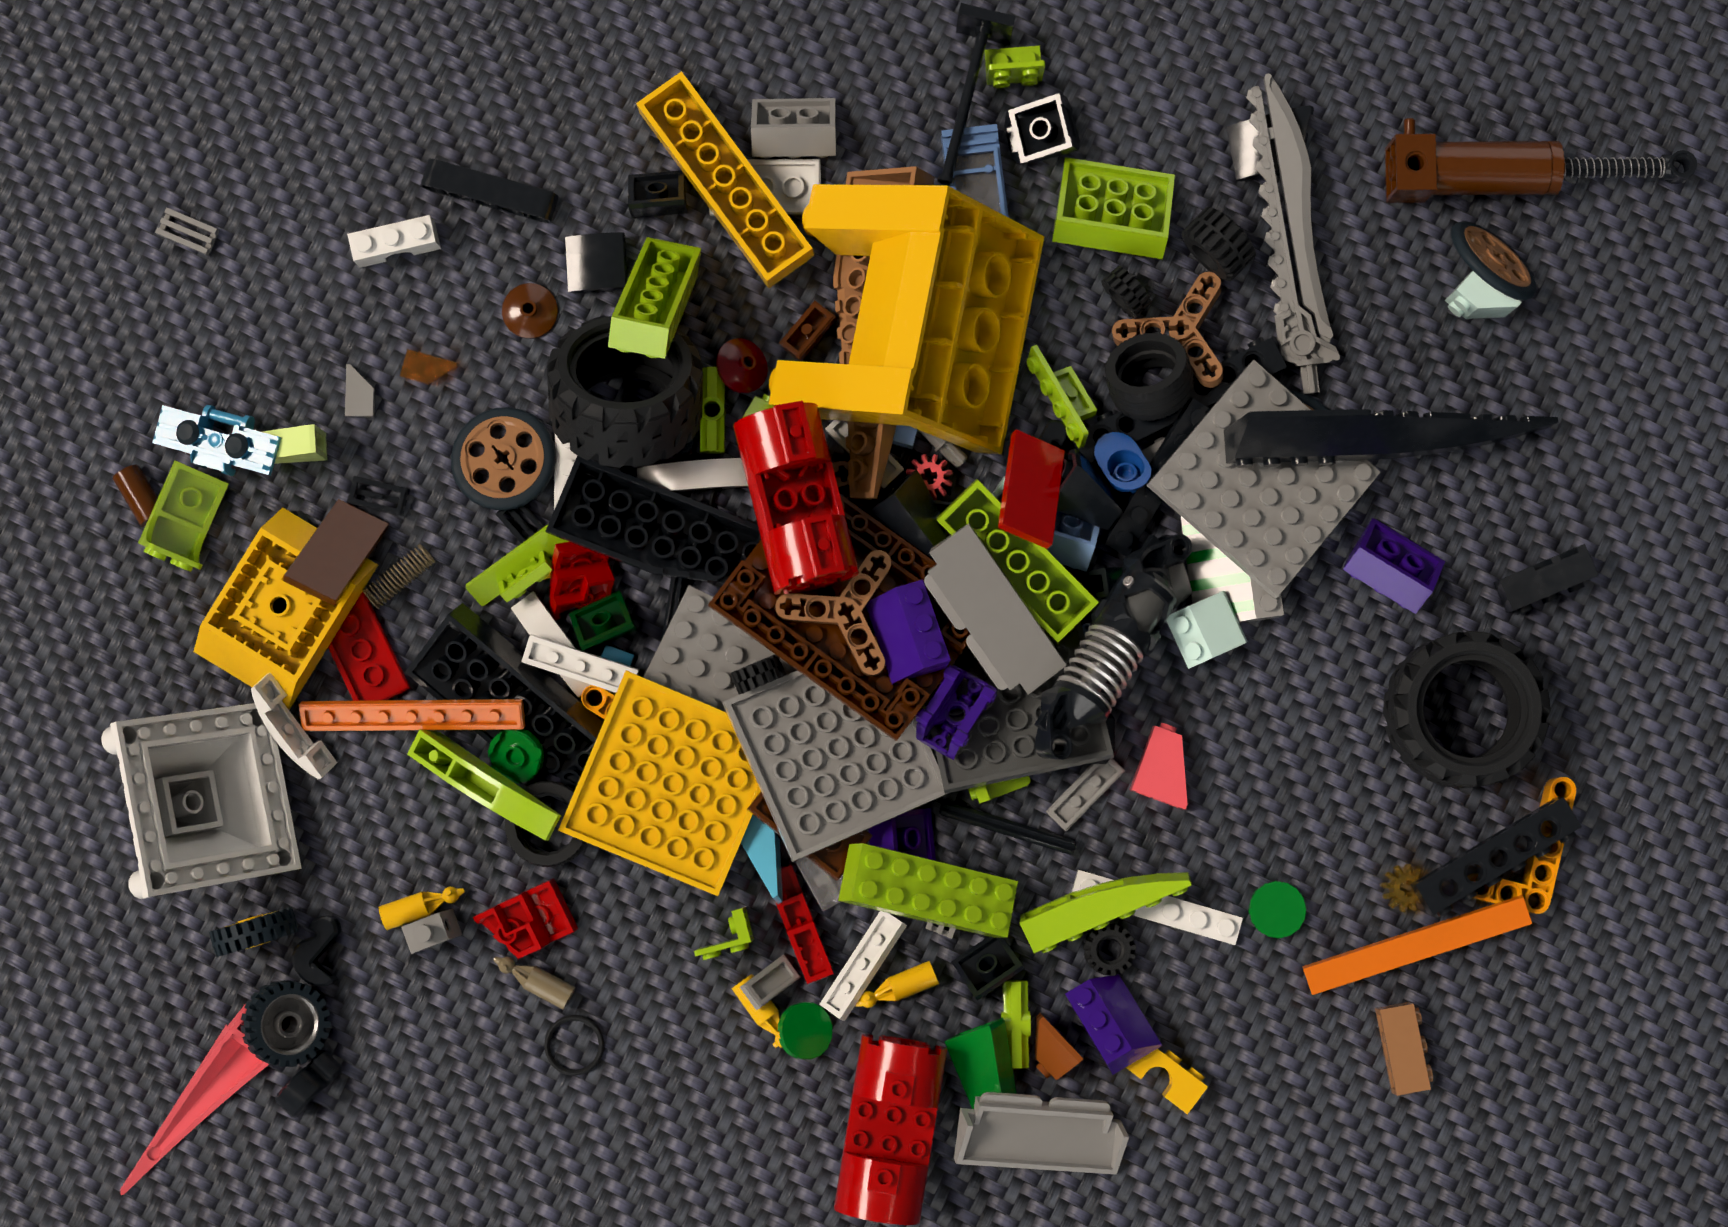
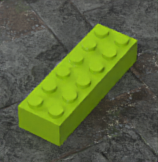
M646 237L612 314L608 347L625 353L644 354L649 358H666L698 277L701 248Z
M976 479L936 520L951 535L969 523L1037 622L1059 642L1099 602L1046 548L999 529L1001 503Z
M858 843L849 844L838 901L988 937L1008 938L1018 881Z

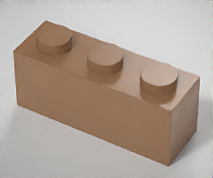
M1410 1002L1375 1008L1391 1092L1398 1096L1430 1090L1433 1073L1430 1064L1426 1065L1424 1053H1427L1428 1049L1425 1037L1420 1036L1418 1025L1422 1024L1419 1008H1415L1414 1004Z

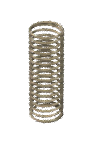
M421 544L417 546L428 561L415 547L414 550L424 563L412 550L410 552L420 565L407 553L418 570L405 556L403 558L408 562L413 571L402 559L400 561L409 573L399 562H396L407 578L395 565L393 567L403 580L389 567L401 584L395 580L388 570H386V573L392 578L397 587L384 573L382 575L393 589L379 576L391 594L378 579L375 580L386 595L374 582L372 584L382 597L371 585L368 584V586L380 602L367 587L363 589L366 597L377 609H380V605L384 606V603H387V599L391 600L394 594H398L397 590L401 592V588L405 589L404 585L408 586V582L412 583L415 577H419L418 573L426 572L425 568L429 569V565L433 566L432 562L436 563Z

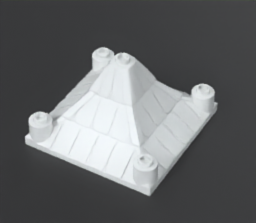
M255 703L117 721L111 723V727L103 731L101 740L104 749L111 754L117 755L119 758L126 804L129 810V820L134 837L135 852L138 858L139 870L134 872L129 879V889L134 897L146 899L158 895L302 869L278 743L264 725Z

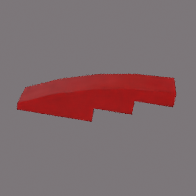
M792 863L781 867L783 902L780 904L776 903L805 980L809 984L832 975L834 972Z

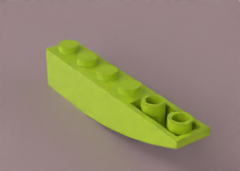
M419 729L407 755L470 798L534 835L549 841L561 817L559 813L441 732Z
M1188 872L1157 873L1096 884L1069 893L1021 914L1019 923L1033 953L1042 951V953L1049 952L1056 948L1059 942L1066 939L1069 942L1074 941L1089 929H1102L1109 924L1110 920L1120 917V919L1130 917L1140 907H1153L1162 901L1161 898L1171 894L1172 896H1178L1185 893L1188 887L1192 885L1191 877Z

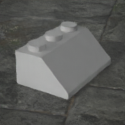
M835 98L752 99V157L768 159L780 156H788L789 158H799L801 156L825 158L836 156Z

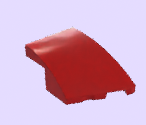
M572 542L555 544L550 576V615L554 620L560 619V613L573 607L580 609L611 594L615 579L608 564V556Z
M554 878L509 898L473 917L477 924L482 923L494 934L493 937L499 943L506 945L508 950L518 959L538 951L550 942L578 930V926Z

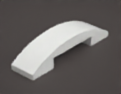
M741 458L683 461L637 468V478L672 492L748 487Z
M534 591L511 607L529 635L532 634L575 648ZM560 675L578 698L582 695L583 690L590 686V684Z
M271 673L266 674L251 688L257 711L274 740L302 769L317 779L323 778L338 762L321 740L316 743L312 742L282 702L287 694Z

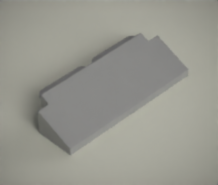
M969 523L931 548L929 553L937 564L928 570L929 574L925 576L924 583L954 627L959 630L968 629L970 635L966 639V644L998 689L1004 690L1009 688L1011 690L1020 683L1029 695L1067 666V663Z
M986 1092L981 1097L975 1096L974 1109L960 1108L954 1160L956 1164L1117 1175L1129 1135L1121 1120L1113 1119L1114 1115L1107 1101L1055 1097L1050 1102L1042 1101L1036 1095Z

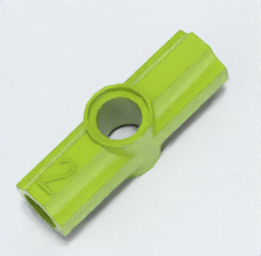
M716 367L703 368V416L700 421V453H725V384L719 377ZM711 404L718 405L720 407L719 414L715 417L707 416L705 414L707 406Z
M1007 980L1002 985L1003 1011H1001V1018L1003 1017L1006 1023L1012 1068H1029L1028 1037L1031 1036L1030 1011H1028V981Z

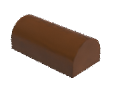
M814 301L779 344L793 358L802 362L837 321V318L818 302Z
M135 464L120 470L112 479L140 526L145 527L158 497L140 466Z

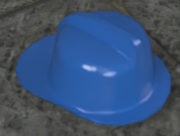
M1111 432L1098 439L1095 445L1094 456L1109 484L1114 489L1133 494L1138 488H1141L1149 481L1151 466L1137 443L1130 436L1124 433Z

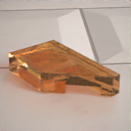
M407 349L400 377L429 385L438 380L439 377L457 369L459 364Z

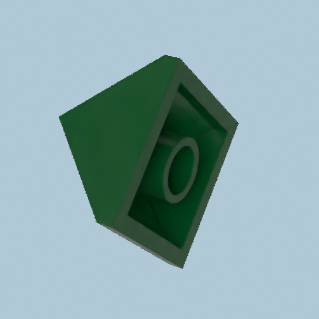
M620 590L569 613L582 651L588 653L638 630Z

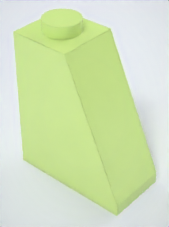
M315 424L263 431L264 433L281 437L274 464L327 460L326 432Z

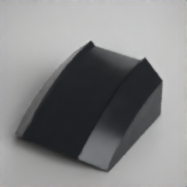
M1058 93L1006 112L1004 128L1012 159L1019 165L1054 158L1080 149V140L1072 107L1066 96Z

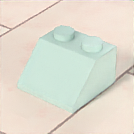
M1474 271L1469 273L1445 299L1449 304V310L1456 316H1462L1465 319L1506 317L1522 303L1520 300L1508 297L1494 289Z
M1225 591L1174 612L1166 620L1188 669L1248 642Z

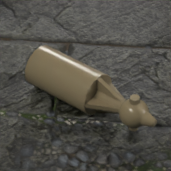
M495 957L493 959L498 965L499 970L505 974L512 973L523 989L562 1010L565 1009L576 987L537 966L515 965V961L511 957Z

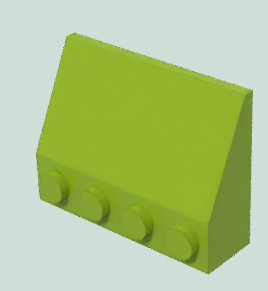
M1065 157L1052 242L1163 259L1169 235L1175 175Z

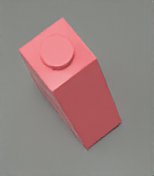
M1161 723L1160 727L1152 726L1130 791L1186 810L1188 803L1182 735L1176 733L1177 728L1165 723Z

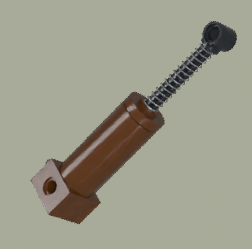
M1407 118L1404 120V134H1396L1385 147L1386 203H1425L1431 195H1556L1561 190L1565 176H1570V178L1573 176H1578V178L1580 176H1585V178L1588 176L1593 178L1595 176H1600V178L1602 176H1607V178L1610 176L1615 178L1617 176H1622V178L1624 176H1629V178L1632 176L1637 178L1639 176H1644V178L1646 176H1651L1652 178L1658 176L1661 180L1671 184H1680L1694 174L1697 169V160L1691 152L1686 150L1677 151L1673 155H1662L1660 159L1658 157L1654 159L1651 157L1647 159H1637L1636 157L1632 159L1629 157L1625 159L1621 157L1618 159L1611 157V159L1606 157L1603 159L1599 157L1596 159L1592 157L1589 159L1584 157L1581 159L1577 157L1570 159L1568 157L1565 159L1560 141L1436 142V134H1415V119ZM1674 162L1682 164L1684 173L1678 172L1675 169Z

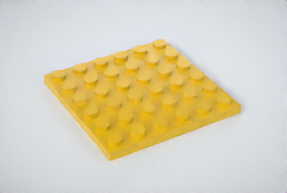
M625 670L558 831L718 896L753 815L747 808L761 790L727 712Z

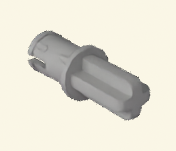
M918 430L935 447L934 451L938 450L956 468L960 467L967 460V455L957 445Z

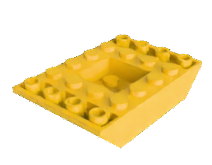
M281 508L259 529L202 621L193 652L251 687L257 684L266 674L271 673L287 694L282 702L290 710L372 577L378 564L367 558L335 606L284 582V574L317 528L285 508ZM278 598H284L287 603L285 611L279 614L275 613L273 610L274 601Z

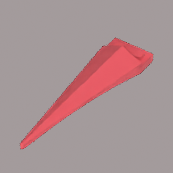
M245 1005L229 1025L226 1024L121 1187V1195H124L207 1116L269 1065L255 1057L256 1055L249 1051L248 1044L244 1043L242 1037L245 1034L241 1032V1025H244V1021L241 1020L242 1013L246 1014L247 1009L244 1008Z

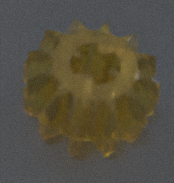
M1405 864L1402 871L1399 865H1395L1393 867L1395 875L1390 872L1384 874L1390 882L1381 883L1380 886L1382 888L1389 889V892L1382 894V898L1389 899L1392 897L1389 907L1395 908L1399 904L1400 912H1406L1408 906L1411 911H1416V901L1420 904L1421 902L1411 887L1410 892L1404 893V891L1400 890V885L1405 884L1404 881L1406 880V884L1411 886V883L1418 880L1422 870L1416 868L1412 872L1411 864Z

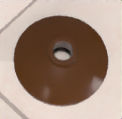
M526 283L513 288L507 294L502 305V316L506 326L512 333L522 338L534 339L545 335L552 329L557 320L558 306L554 296L548 289L539 284ZM531 304L534 307L533 311L529 314L525 313L524 307Z

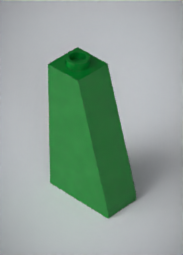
M1003 1017L958 1033L944 1041L972 1109H974L975 1096L981 1097L986 1092L1016 1094L1006 1023Z

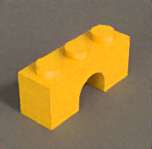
M1156 1049L1126 1067L1140 1079L1151 1068H1165L1169 1074V1083L1162 1095L1186 1114L1191 1111L1208 1088L1202 1082L1205 1077L1192 1067L1189 1071L1185 1070L1179 1065L1182 1059L1170 1050H1167L1164 1054L1159 1049Z

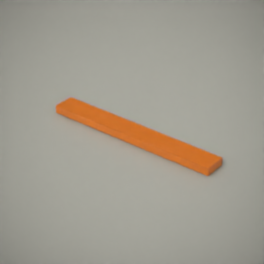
M523 699L301 701L299 704L301 727L304 731L524 729L526 726Z
M1520 895L1302 966L1311 994L1315 995L1531 925L1532 921L1524 897Z

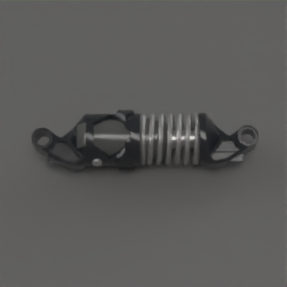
M1149 535L1141 549L1132 552L1123 559L1121 575L1107 598L1100 600L1091 614L1092 622L1088 632H1085L1086 640L1080 641L1081 649L1075 650V657L1069 659L1070 666L1064 667L1065 675L1059 676L1050 689L1042 692L1041 714L1034 724L1038 727L1035 738V750L1041 758L1057 760L1068 758L1073 747L1070 739V729L1080 725L1106 722L1111 713V707L1116 705V698L1121 697V690L1127 686L1126 681L1131 680V672L1137 670V663L1142 662L1146 654L1153 652L1161 638L1159 632L1177 602L1172 590L1168 567L1172 563L1188 558L1192 552L1191 540L1186 535H1163L1159 538L1155 535ZM1080 653L1084 654L1085 659L1081 657ZM1074 662L1081 663L1087 668L1086 671L1077 667ZM1069 671L1076 672L1082 678L1073 677Z

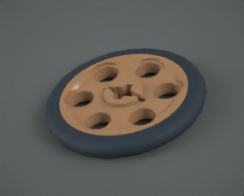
M1468 221L1458 222L1452 227L1451 239L1453 245L1465 263L1482 280L1504 295L1516 300L1525 301L1534 297L1537 291L1534 276L1521 257L1502 239L1482 226Z
M511 407L493 408L469 420L460 430L454 441L451 453V470L461 492L472 502L493 510L515 509L537 498L547 487L553 476L556 463L555 445L546 426L534 415ZM497 425H503L506 428L505 436L500 439H495L491 435L492 429ZM525 433L532 436L531 444L524 448L518 446L517 440L519 436ZM476 443H481L485 447L484 453L479 457L470 455V448ZM493 447H495L503 455L509 454L507 456V459L509 460V464L514 468L513 470H511L508 467V465L504 464L503 462L498 463L500 459L498 457V454L493 449ZM528 460H533L537 464V468L532 474L522 472V465ZM479 470H487L489 472V479L483 484L476 483L474 479L475 474ZM504 479H514L515 487L511 492H503L500 485Z

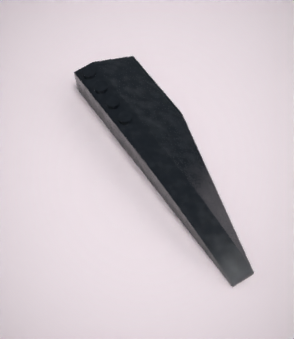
M1370 409L1250 411L1224 429L1226 464L1236 463L1237 468L1252 467L1253 463H1263L1264 467L1280 466L1281 462H1291V466L1297 467L1308 465V462L1318 461L1319 466H1329L1336 464V461L1423 456L1496 443L1547 429L1559 422L1558 417L1525 416L1521 417L1520 421H1517L1515 415H1504L1492 420V414H1480L1478 417L1471 418L1470 413L1428 412L1423 414V417H1419L1418 411H1406L1394 416L1393 410H1382L1380 413L1371 414Z
M578 455L546 528V533L651 574L723 584L742 560H746L761 540L757 524L616 469L600 465L598 462L587 461ZM822 589L818 593L819 596L834 597V593L829 589Z
M464 603L460 604L446 616L405 673L437 700L523 699L526 725L524 729L530 731L539 740L544 751V763L540 771L546 775L549 773L560 778L561 783L575 789L603 722L541 668L521 662L524 655ZM503 730L474 731L490 744L493 738Z

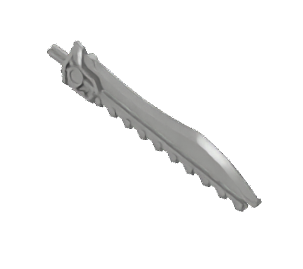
M1268 73L1264 76L1263 81L1272 127L1267 128L1262 92L1259 86H1254L1251 90L1248 89L1246 98L1257 110L1251 113L1249 120L1259 131V135L1254 137L1252 146L1262 155V159L1257 161L1255 170L1266 181L1263 185H1260L1258 193L1269 205L1265 209L1263 208L1261 215L1271 226V230L1266 232L1264 241L1274 250V254L1269 256L1267 265L1278 276L1274 280L1272 279L1270 286L1281 300L1275 303L1273 312L1276 314L1274 317L1279 352L1286 363L1300 367L1303 394L1320 392L1317 364L1329 363L1332 360L1338 361L1340 355L1336 346L1330 344L1333 333L1326 311L1313 247L1311 165L1307 148L1292 109L1272 75ZM1271 139H1274L1302 304L1313 313L1317 332L1320 335L1319 338L1316 336L1311 314L1298 305L1270 145Z

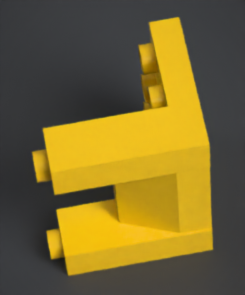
M813 184L809 204L804 209L802 215V225L806 234L818 239L836 255L870 256L849 364L777 360L776 368L771 372L769 378V390L771 392L769 405L775 406L797 401L815 403L818 405L821 419L910 426L973 452L1002 455L1044 236L947 185Z

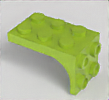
M174 461L138 541V544L145 546L143 552L163 561L166 560L167 556L171 557V564L189 572H192L193 567L201 570L203 566L199 563L201 547L229 484L178 461Z

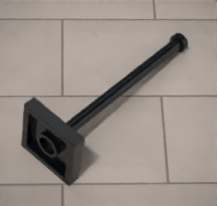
M964 3L960 4L956 33L976 37L943 171L942 174H939L937 180L943 185H954L955 178L953 174L987 40L1010 45L1016 17L1014 15Z

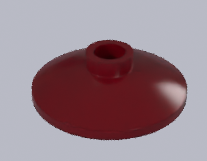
M742 338L732 339L723 344L717 353L716 368L718 375L731 390L739 393H750L759 389L765 382L768 372L767 361L763 352L753 342ZM744 360H746L749 367L744 364Z

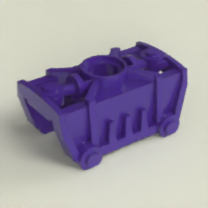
M950 665L945 669L943 673L945 679L925 710L922 708L916 715V738L930 748L954 760L959 748H963L968 744L970 740V735L968 734L983 710H986L989 703L991 704L992 701H995L998 689L967 673L960 667ZM965 677L969 680L968 692L966 695L962 694L957 701L956 689ZM980 693L974 705L971 706L973 704L972 696ZM955 708L962 709L966 714L964 719L959 722L952 721L949 717L950 711ZM943 724L941 726L943 730L941 735H936L931 741L926 739L933 726ZM948 734H949V735H953V734H954V736L952 737V740H951V742H950L949 750L947 751V750H946V745H947V743H946V738H947Z

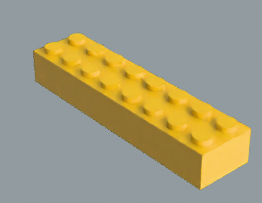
M682 71L636 103L640 115L768 288H771L814 257L811 245Z

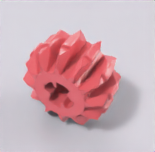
M923 454L921 456L923 464H920L915 459L912 460L911 464L923 478L925 477V472H930L931 476L936 475L937 479H933V484H928L927 480H923L933 500H937L936 491L945 497L947 492L942 486L951 487L952 481L944 478L952 476V470L942 471L946 467L947 461L943 460L937 465L938 455L934 454L932 462H928L926 454ZM907 469L906 474L909 475L915 470Z

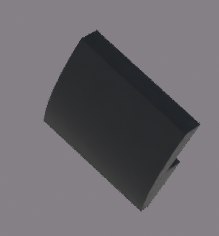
M594 233L565 237L568 292L574 294L595 290L605 292L624 289L628 280L625 233Z

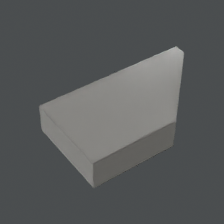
M346 364L345 416L375 418V389L351 364Z

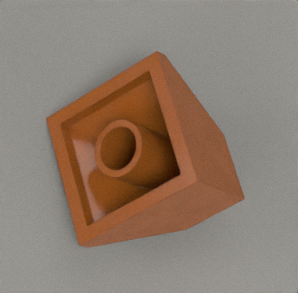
M1039 1013L1036 1016L1035 1058L1040 1063L1036 1067L1047 1079L1052 1075L1058 1080L1079 1064L1083 1058L1047 1019Z

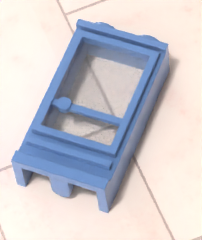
M997 124L966 127L953 174L955 178L954 185L950 187L1009 218ZM953 129L941 131L944 163Z

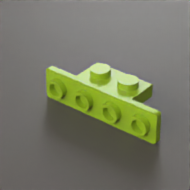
M1037 345L1031 346L1027 358L1029 371L1036 375L1040 382L1042 393L1048 396L1053 404L1055 415L1064 422L1069 439L1074 440L1078 448L1084 447L1089 433L1082 421L1096 415L1097 409L1071 366L1053 372Z
M546 525L466 584V589L481 606H485L498 595H501L506 602L513 598L517 599L527 591L529 586L536 581H543L552 570L550 557L553 556L555 544L569 541L546 533L548 526Z

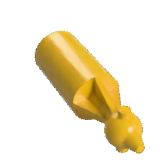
M450 886L445 888L442 894L422 891L379 906V914L386 930H390L431 916L444 902L455 903L465 893L464 888L456 889Z
M930 961L888 977L874 993L865 991L855 1006L872 1008L877 1000L900 1001L939 985Z
M750 974L731 989L755 1023L775 1035L773 1046L775 1048H782L779 1041L781 1039L780 1031H778L779 1010L771 1000L756 1010L740 989V986L754 977L753 974Z

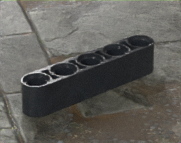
M431 158L427 161L420 184L422 188L435 193L543 223H551L559 197L557 194L545 189Z

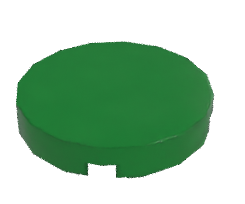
M525 729L503 730L490 742L488 758L492 762L491 767L512 782L519 784L520 782L532 780L539 773L544 763V751L539 740L530 731Z
M1273 881L1263 884L1254 891L1250 899L1248 913L1251 923L1257 931L1268 937L1283 938L1291 936L1299 930L1305 920L1306 905L1303 896L1297 888L1285 882Z
M800 1002L789 1006L782 1013L778 1023V1031H780L779 1035L781 1038L779 1041L782 1048L788 1055L796 1059L810 1060L821 1056L828 1049L832 1039L833 1027L830 1017L822 1007L815 1003Z

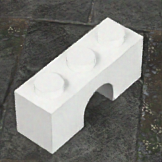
M430 215L347 234L353 261L359 268L387 262L386 257L397 253L410 252L413 255L441 249L436 225Z

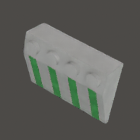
M1180 517L1182 534L1186 535L1192 543V552L1186 558L1188 579L1192 589V604L1225 591L1239 623L1280 618L1284 615L1281 594L1274 599L1183 517Z

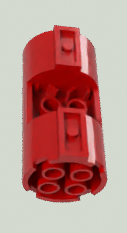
M803 401L779 404L773 408L748 415L735 422L733 427L774 594H781V590L784 591V594L812 591L828 587L829 584L837 582V578H840L841 581H846L857 576L859 569L818 405L809 402L803 403Z
M862 1034L834 1204L835 1211L851 1217L896 1225L920 1224L947 1048L936 1045L935 1050H931L930 1044L914 1039L881 1035L878 1040H873V1035Z

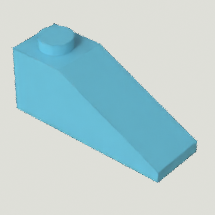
M752 815L741 844L772 898L777 904L783 902L780 839L772 829Z

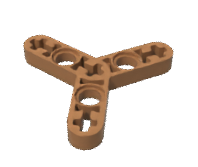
M1214 272L1200 274L1173 317L1135 318L1117 321L1112 327L1115 344L1119 346L1125 340L1137 336V328H1140V334L1142 335L1150 327H1157L1161 330L1162 334H1166L1165 327H1169V336L1175 338V340L1177 339L1183 345L1187 355L1191 347L1198 346L1203 349L1204 352L1200 357L1193 358L1188 355L1192 372L1199 383L1207 388L1218 386L1223 380V368L1198 329L1221 293V279ZM1210 282H1213L1214 288L1209 287L1205 292L1204 298L1202 296L1204 293V284L1208 285ZM1192 303H1199L1203 307L1201 312L1197 314L1188 312L1187 308ZM1181 326L1185 329L1184 335H1178L1177 331ZM1124 329H1128L1129 332L1126 338H1122L1121 335ZM1205 362L1211 372L1215 371L1214 377L1211 378L1210 375L1205 374L1203 366Z
M882 550L872 551L859 567V574L851 579L840 597L784 594L780 596L775 605L778 617L790 622L838 625L862 673L872 677L879 675L884 669L885 659L862 611L891 568L890 556ZM879 557H882L884 559L883 565L886 568L884 570L882 568L877 569L873 577L879 579L875 582L869 575L863 574L862 571L865 569L869 573L873 567L871 559L877 560ZM858 580H866L871 586L870 592L866 595H859L854 590V584ZM786 600H791L793 606H801L800 600H806L804 607L805 617L799 616L801 610H792L791 615H785V610L780 609V605H785ZM818 601L824 604L826 611L823 616L813 617L810 614L809 606L813 602ZM841 605L852 606L854 608L851 612L853 621L855 622L859 618L861 623L853 624L846 630L844 625H849V621L845 615L839 616L838 613L841 611ZM856 629H862L867 634V641L862 645H856L851 641V633ZM872 644L874 649H870L869 653L873 659L878 658L880 660L877 663V669L865 668L864 664L867 662L865 653L863 652L859 656L856 651L865 650Z

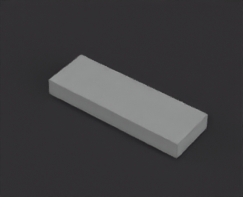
M1113 758L1107 764H1091L1045 812L1066 832L1125 770Z

